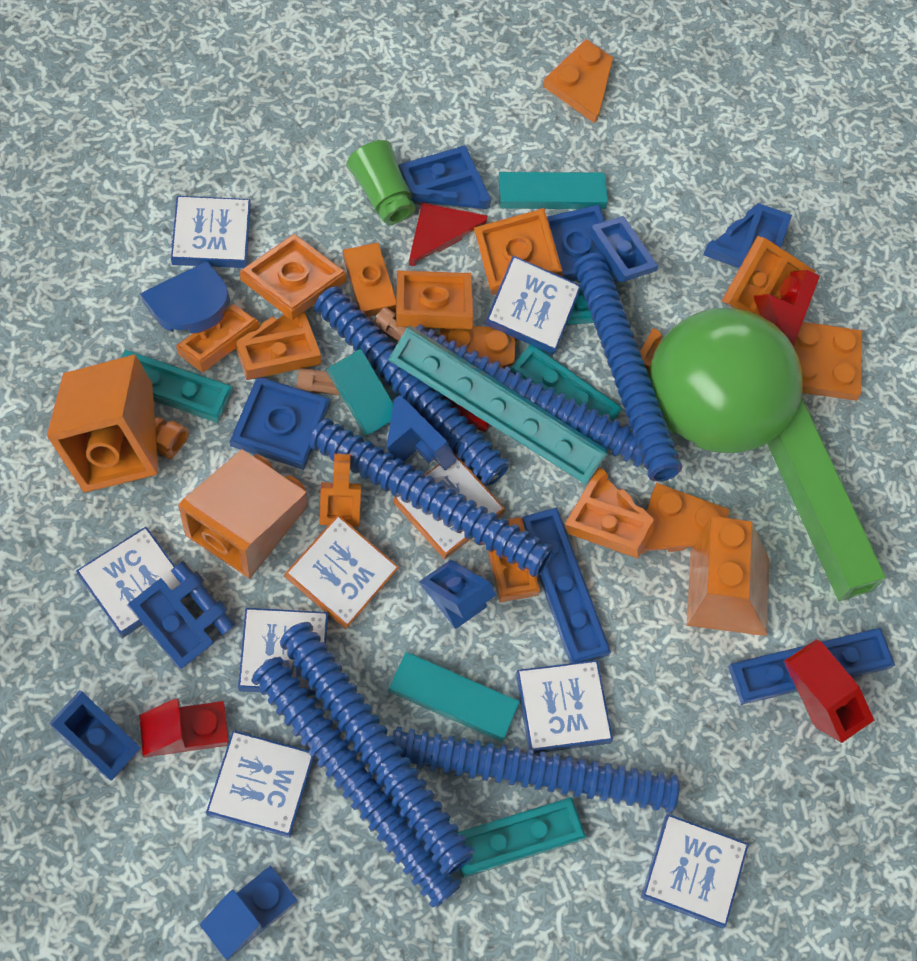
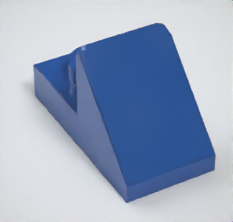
M624 216L591 226L590 237L600 253L605 256L614 280L613 282H625L658 270L657 263Z
M401 395L397 396L393 403L387 440V449L389 453L394 455V460L399 458L405 461L418 451L429 464L435 460L444 470L449 468L457 460L448 442Z
M449 560L419 581L422 588L455 629L487 608L486 602L496 596L489 581L453 560Z
M81 690L76 693L49 723L67 746L80 753L110 781L115 778L141 748Z
M270 865L237 893L234 889L228 892L199 925L227 961L296 905L298 900Z

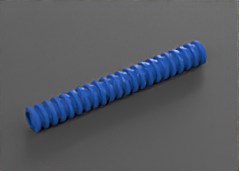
M601 253L584 255L576 261L574 270L581 284V290L584 293L587 307L591 312L590 315L594 321L597 335L601 340L600 343L604 349L605 357L608 359L607 363L615 379L614 382L618 388V394L622 398V405L626 408L625 413L627 418H629L630 427L633 428L632 433L640 449L639 453L642 459H644L643 464L648 470L647 475L652 481H667L681 472L683 468L682 463L678 460L679 455L674 449L675 444L670 439V431L667 429L663 412L659 408V401L655 398L656 393L652 388L650 378H648L649 374L641 358L642 355L634 339L633 331L630 329V323L627 320V315L620 301V296L613 282L614 280L606 258Z
M338 286L327 289L318 297L314 306L315 311L318 314H322V318L326 322H330V327L337 330L338 335L345 338V342L349 346H353L354 351L359 349L363 351L373 370H376V374L380 378H384V382L388 386H392V391L395 394H400L449 443L452 452L457 451V457L461 461L465 460V466L468 469L473 468V474L477 478L482 477L481 483L484 486L496 483L507 472L510 461L507 458L501 459L502 453L499 450H492L493 444L490 441L485 442V436L481 432L476 433L477 428L473 424L468 425L469 419L465 416H460L461 411L456 407L452 408L453 403L449 399L444 400L443 394L388 360L396 345L393 342H389V338L385 334H381L379 327L373 326V321L366 318V314L362 310H358V306L354 302H350V298L343 294V291ZM496 474L499 475L495 480L490 482Z
M421 324L415 327L420 332L591 440L611 450V455L616 457L619 454L623 456L622 460L628 462L630 459L634 461L633 466L635 467L643 464L644 459H642L639 453L640 449L636 444V438L630 430V425L626 424L623 427L619 425L620 420L618 419L611 421L608 419L609 415L607 414L603 416L598 415V410L595 408L592 411L586 409L587 404L582 403L580 406L576 404V399L571 398L570 401L565 399V394L562 392L560 395L555 394L554 388L550 387L547 390L543 388L544 384L541 382L538 385L532 383L533 378L531 377L524 379L521 377L522 373L517 371L514 374L510 372L511 368L508 366L505 369L499 367L500 362L495 361L493 364L489 362V357L484 356L481 358L475 350L472 353L468 352V347L465 345L460 348L456 346L457 342L454 340L451 342L445 341L446 336L441 335L437 337L432 329L427 332Z
M330 418L323 419L314 428L310 437L311 449L316 451L320 449V453L323 456L330 455L332 461H334L335 453L351 454V472L354 474L360 473L361 478L365 480L370 478L373 485L381 484L382 490H391L392 496H401L402 501L405 503L412 502V507L415 509L422 508V512L425 515L433 514V519L436 521L443 520L444 526H454L456 533L465 532V538L469 540L475 538V543L479 546L485 544L486 550L489 552L496 550L498 557H508V563H518L520 570L529 569V575L532 577L541 574L547 566L553 552L551 544H541L542 541L539 537L530 538V532H520V527L516 524L509 526V520L505 518L499 520L498 514L495 512L488 514L486 507L481 506L478 508L477 502L474 500L467 502L465 495L459 494L457 496L456 490L453 488L446 490L444 483L438 482L436 484L435 478L432 476L425 478L423 471L417 470L415 472L414 466L410 464L404 466L405 463L402 459L397 458L394 460L393 454H384V450L381 447L374 448L372 442H364L363 437L360 435L354 436L353 431L344 430L340 424L334 425L333 420Z
M301 622L292 626L283 634L279 642L281 648L287 650L289 659L295 660L294 666L296 669L302 670L301 676L303 679L310 680L308 685L311 690H317L316 697L318 700L324 701L323 707L325 710L332 711L331 718L335 722L339 721V730L347 732V741L355 743L353 749L358 754L362 753L361 761L364 764H370L369 772L372 775L377 774L376 782L378 785H385L384 793L388 797H393L392 804L394 807L401 808L400 816L403 819H409L408 827L410 830H417V840H424L425 851L434 854L432 861L435 864H441L440 872L442 875H451L460 870L471 861L475 849L472 846L467 847L465 845L467 838L464 835L457 834L459 830L457 824H450L451 816L449 813H442L443 805L441 802H434L435 794L432 790L426 791L427 783L424 779L418 780L419 772L417 769L409 767L411 761L407 757H402L403 750L401 747L394 746V737L386 735L388 729L384 725H379L380 718L378 715L371 714L372 707L369 704H364L365 697L361 693L356 694L357 686L354 683H349L350 677L347 673H341V664L338 662L334 663V654L327 652L328 646L326 643L320 642L321 637L317 632H312L313 625L310 622Z
M274 657L265 662L252 675V683L254 685L259 684L261 686L259 689L260 693L269 696L268 703L271 706H277L276 713L279 716L284 715L286 717L284 723L287 726L292 725L294 727L292 733L295 737H302L300 743L303 747H310L309 754L311 757H318V766L320 768L326 767V776L329 779L334 777L336 780L334 786L345 791L342 796L346 800L350 798L353 801L351 804L353 810L359 809L361 811L359 816L361 820L369 821V830L371 832L377 831L379 834L377 840L380 843L385 841L388 845L385 850L388 853L393 851L396 855L394 858L396 864L402 863L405 867L403 869L404 874L408 875L410 873L414 878L411 881L414 886L419 884L422 888L420 894L423 897L428 895L431 899L429 905L432 908L440 906L460 888L459 885L462 881L459 878L454 880L451 875H442L440 872L441 864H435L432 861L434 854L425 851L424 840L418 841L416 838L417 830H410L408 827L409 819H403L400 816V807L396 808L393 806L390 800L392 796H386L382 790L384 785L380 786L373 779L375 775H372L365 769L367 764L357 759L359 754L348 748L350 742L347 739L342 740L340 738L342 732L331 727L333 721L330 718L325 719L323 717L325 711L322 708L317 709L315 707L317 701L314 698L309 699L307 697L309 692L306 687H299L300 680L298 677L292 678L290 676L292 670L289 667L284 668L282 666L284 660L281 657Z
M399 726L396 727V730H393L394 746L402 748V757L409 758L411 764H416V769L422 770L423 766L430 767L429 771L435 772L436 768L443 769V774H448L449 770L456 771V776L460 777L462 773H468L469 778L474 779L476 775L482 776L483 781H488L489 777L495 778V783L508 780V785L514 786L515 782H519L523 788H527L528 784L534 785L535 790L547 787V791L553 793L555 789H559L563 795L571 791L574 797H580L582 793L586 794L587 799L591 800L594 796H599L600 801L603 802L611 798L614 804H619L622 800L625 801L626 806H633L634 803H638L639 808L643 809L647 805H651L652 810L658 811L662 807L666 813H672L678 803L680 781L677 775L671 774L669 778H666L664 773L658 772L654 776L650 770H644L643 773H639L638 768L633 767L630 771H626L625 766L622 765L614 769L611 763H606L603 767L599 766L598 761L586 764V760L582 758L578 762H574L571 756H567L565 760L560 759L559 754H553L551 758L547 757L546 752L542 751L539 755H534L533 750L528 749L526 753L520 752L519 747H514L513 751L507 750V745L494 748V743L488 742L487 746H483L479 740H475L474 744L468 743L467 738H462L461 742L454 741V736L449 735L448 739H443L439 733H436L435 737L428 736V731H423L422 735L415 734V729L411 728L409 732H403L402 727Z

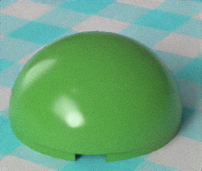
M713 308L693 314L671 328L658 344L648 373V378L652 382V388L656 393L655 398L659 401V408L663 412L667 428L673 434L678 433L685 439L696 443V447L712 452H745L771 442L783 433L784 429L795 417L803 393L801 363L788 337L776 325L764 317L738 308Z

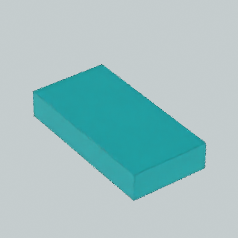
M361 349L325 369L365 436L391 421L393 402Z

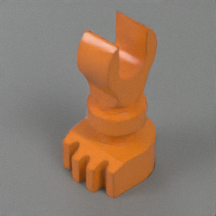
M161 417L155 418L157 450H159L160 455L172 460L187 441L189 429L176 421L167 423Z

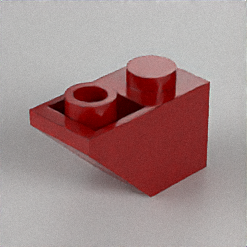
M814 640L784 660L809 717L818 730L843 743L875 721L859 685L820 640Z

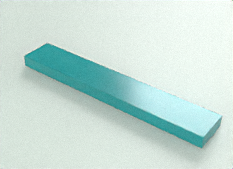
M411 325L407 327L388 359L393 364L585 485L608 452L603 446Z

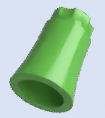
M387 140L373 141L358 148L350 155L346 162V167L359 182L382 221L390 226L411 217L416 207L411 200L412 194L404 181L391 142Z

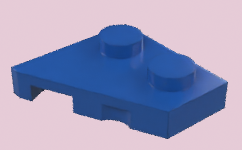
M465 145L398 165L404 181L412 194L411 200L413 202L477 209L490 208L491 198Z
M757 203L747 211L743 219L736 220L727 227L726 232L715 241L712 239L707 244L703 255L740 268L757 236L764 237L781 248L792 215Z

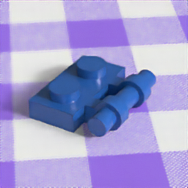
M184 561L170 570L180 582L176 588L171 590L164 580L160 578L127 604L129 609L179 670L214 643L204 631L207 626L213 623L222 635L235 626L225 613L228 610L221 600L216 602L202 584L205 581L198 571L193 573ZM188 593L204 612L197 619H194L180 601Z

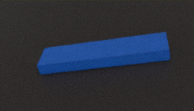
M558 508L523 516L524 529L530 532V538L539 537L542 541L541 544L549 543L552 545V556L538 577L569 662L593 661L609 656L611 653L610 647Z
M881 627L822 641L852 678L891 669L895 666ZM805 646L731 663L728 668L741 705L797 692L784 660Z

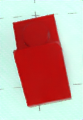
M809 270L793 271L785 278L780 288L781 299L769 294L754 295L753 297L760 316L776 325L788 337L793 346L820 278V275Z
M172 699L139 715L143 758L228 746L229 743L224 701L181 707L179 699Z

